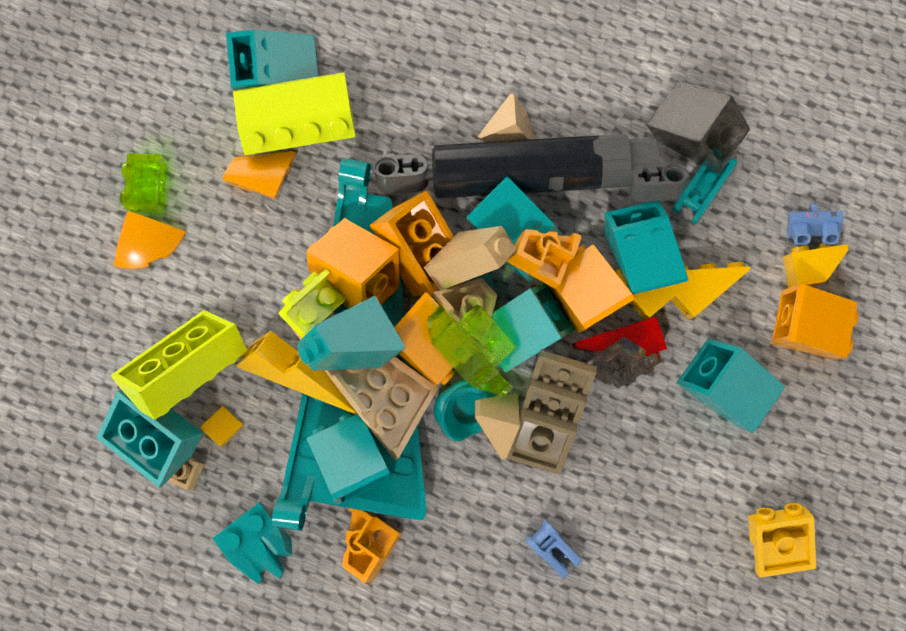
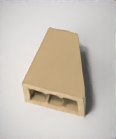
M502 226L458 232L424 269L438 289L443 290L500 268L517 249Z

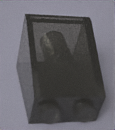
M677 81L672 90L667 94L665 100L647 124L656 140L718 174L721 173L750 131L732 95Z

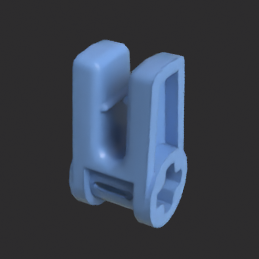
M544 520L541 523L543 526L532 537L528 536L525 541L565 579L569 572L564 567L565 564L552 554V549L555 547L559 548L563 552L562 555L576 566L582 560L562 540L561 535Z

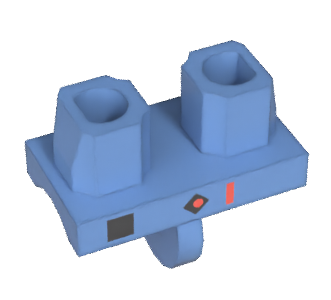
M810 203L809 211L789 212L787 238H792L795 245H807L810 243L811 237H821L825 245L837 244L844 219L843 211H818L817 203Z

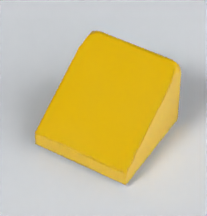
M222 406L200 428L215 443L222 447L234 437L244 424Z

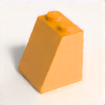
M345 218L336 226L331 227L321 239L311 244L306 251L308 271L311 274L315 271L319 275L327 268L331 273L326 279L346 299L342 304L347 309L373 296H376L380 305H382L399 289V248Z
M594 244L588 248L584 245L578 247L575 257L568 262L561 285L557 288L549 286L578 334L635 299Z
M798 284L782 290L771 345L836 360L848 358L854 345V340L851 338L853 327L856 326L859 318V312L856 311L858 302L805 284Z
M427 292L423 294L394 327L406 347L398 355L435 386L440 382L445 385L455 374L452 370L454 365L458 361L463 364L473 353L470 347L475 341Z

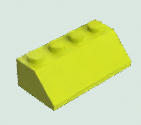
M345 72L233 90L237 129L244 155L356 137Z
M203 310L111 374V377L141 412L156 420L158 417L168 413L170 408L181 400L191 396L205 382L214 379L220 371L228 365L235 363L248 350L234 323Z

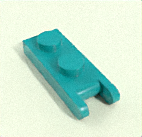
M713 148L674 205L672 211L678 213L682 206L685 205L697 212L691 221L697 225L737 166L738 161Z

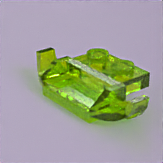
M476 304L456 323L446 314L445 309L439 305L428 317V333L432 345L466 383L479 390L488 391L503 398L513 387L500 376L496 367L516 346L482 306Z

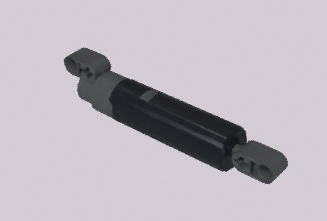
M626 134L434 145L432 148V164H428L423 156L415 154L384 156L377 159L374 163L376 185L381 192H418L424 190L428 186L429 181H433L434 194L438 199L488 196L506 177H509L523 193L630 187V194L635 200L642 202L665 201L681 197L688 179V170L684 165L675 162L659 163V151L655 138L629 139Z

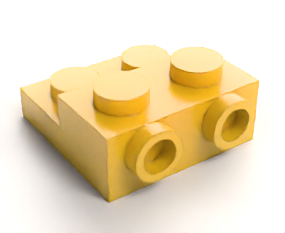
M789 503L784 506V510L774 511L771 508H759L756 510V514L748 515L750 542L754 546L755 572L759 578L817 569L814 516L805 506Z

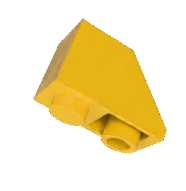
M825 243L818 245L819 249L809 250L808 245L792 248V253L783 257L788 287L790 288L798 284L815 286L826 282L848 252V244L837 246V244L825 245Z

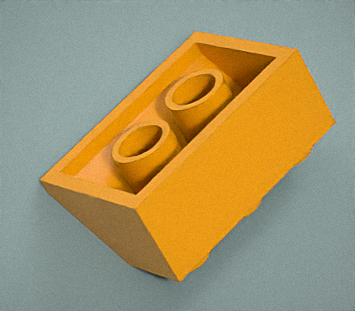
M424 191L390 209L370 225L377 237L399 248V274L412 296H423L425 292L432 295L438 290V287L424 267L454 237L428 191Z

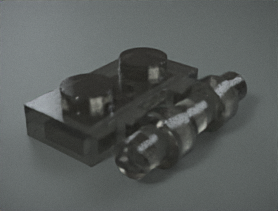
M622 337L585 363L597 367L596 379L605 384L612 380L613 385L616 388H620L624 385H631L638 376L642 374L647 375L652 372L661 360L655 353L646 356L645 349Z

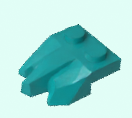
M261 501L212 538L228 561L257 584L263 579L262 571L264 569H267L277 578L281 579L285 570L279 557L293 555L292 539L284 528L272 526V515Z

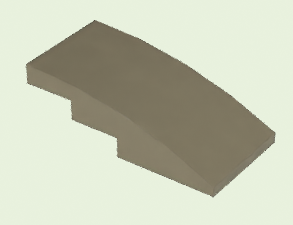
M540 350L519 412L520 427L507 459L560 475L577 433V426L587 402V395L596 375V366Z

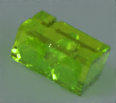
M127 154V162H123L121 168L122 177L125 179V189L120 191V203L124 206V210L137 214L164 215L167 160L159 154Z

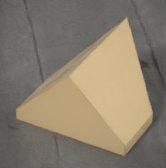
M510 93L478 135V138L481 142L535 139V135L527 111L516 96Z
M482 278L434 292L433 297L447 314L484 346L497 299V294Z
M514 393L476 400L475 418L499 457L503 460L507 458L520 427L518 394Z

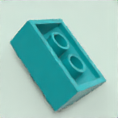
M119 390L113 399L96 439L160 488L192 457L203 432L171 408L168 413L154 420L141 412L122 390Z

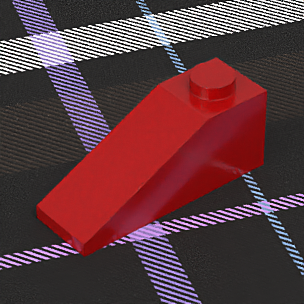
M657 316L572 344L574 350L631 359L643 357L644 362L660 358V351L667 349Z

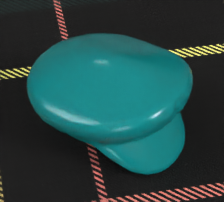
M470 378L458 381L437 397L433 408L434 418L450 440H465L483 431L475 419V401L482 398L495 397L496 394L491 386L482 380Z

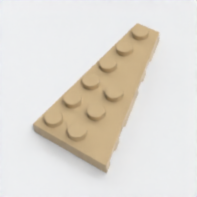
M299 287L296 288L298 292L302 290ZM332 312L325 320L335 316L336 314ZM291 327V329L295 332V334H296V335L298 336V338L301 340L302 338L300 337V335ZM396 357L380 368L324 370L394 460L398 459L432 401L438 387Z

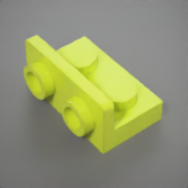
M327 268L319 275L314 271L302 283L305 288L300 292L294 289L282 300L285 306L278 314L301 338L316 324L324 321L346 300L326 279L331 273Z

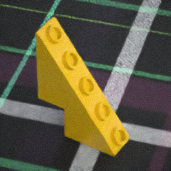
M744 262L728 263L727 268H716V264L699 265V269L688 270V266L684 265L688 276L687 282L634 294L635 299L629 303L646 320L671 300L689 320L696 317L746 274L751 267H745ZM620 269L615 270V273L628 288Z
M272 331L251 343L247 348L248 351L242 355L236 364V367L357 414L324 370L311 371L309 365L301 360L298 351Z

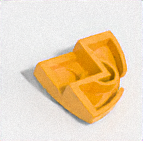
M128 211L120 233L114 266L124 269L150 267L149 263L161 257L166 259L182 242L186 231Z

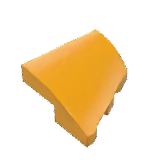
M287 151L235 157L226 169L222 179L227 184L277 200L285 177H288L297 153Z

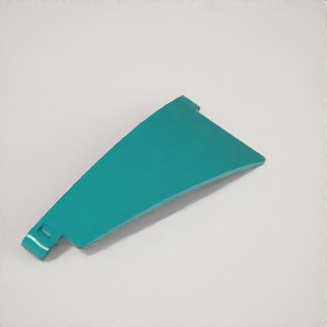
M342 158L338 175L339 191L333 226H336L345 218L374 234L370 225L393 208L390 198L368 194L371 163ZM400 274L399 289L381 305L393 327L405 316ZM399 355L395 356L397 359H399L411 368V366ZM302 393L284 481L273 510L272 526L302 531L310 501L413 520H423L426 515L427 505L418 425L400 457L396 460L390 456L369 429L390 472L391 480L337 505L330 494L307 438L312 436L311 431L323 425H327L329 428L339 423L338 419L341 416L351 412Z

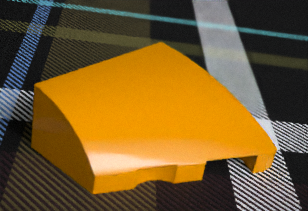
M526 229L514 244L517 250L506 262L547 285L557 288L561 285L568 262L576 255L582 236L576 233L571 236L558 235V232L551 231L543 234L537 230Z
M349 508V511L352 512L350 530L346 531L347 550L343 555L342 567L363 583H371L392 552L402 532L371 512ZM379 530V533L375 541L374 535Z

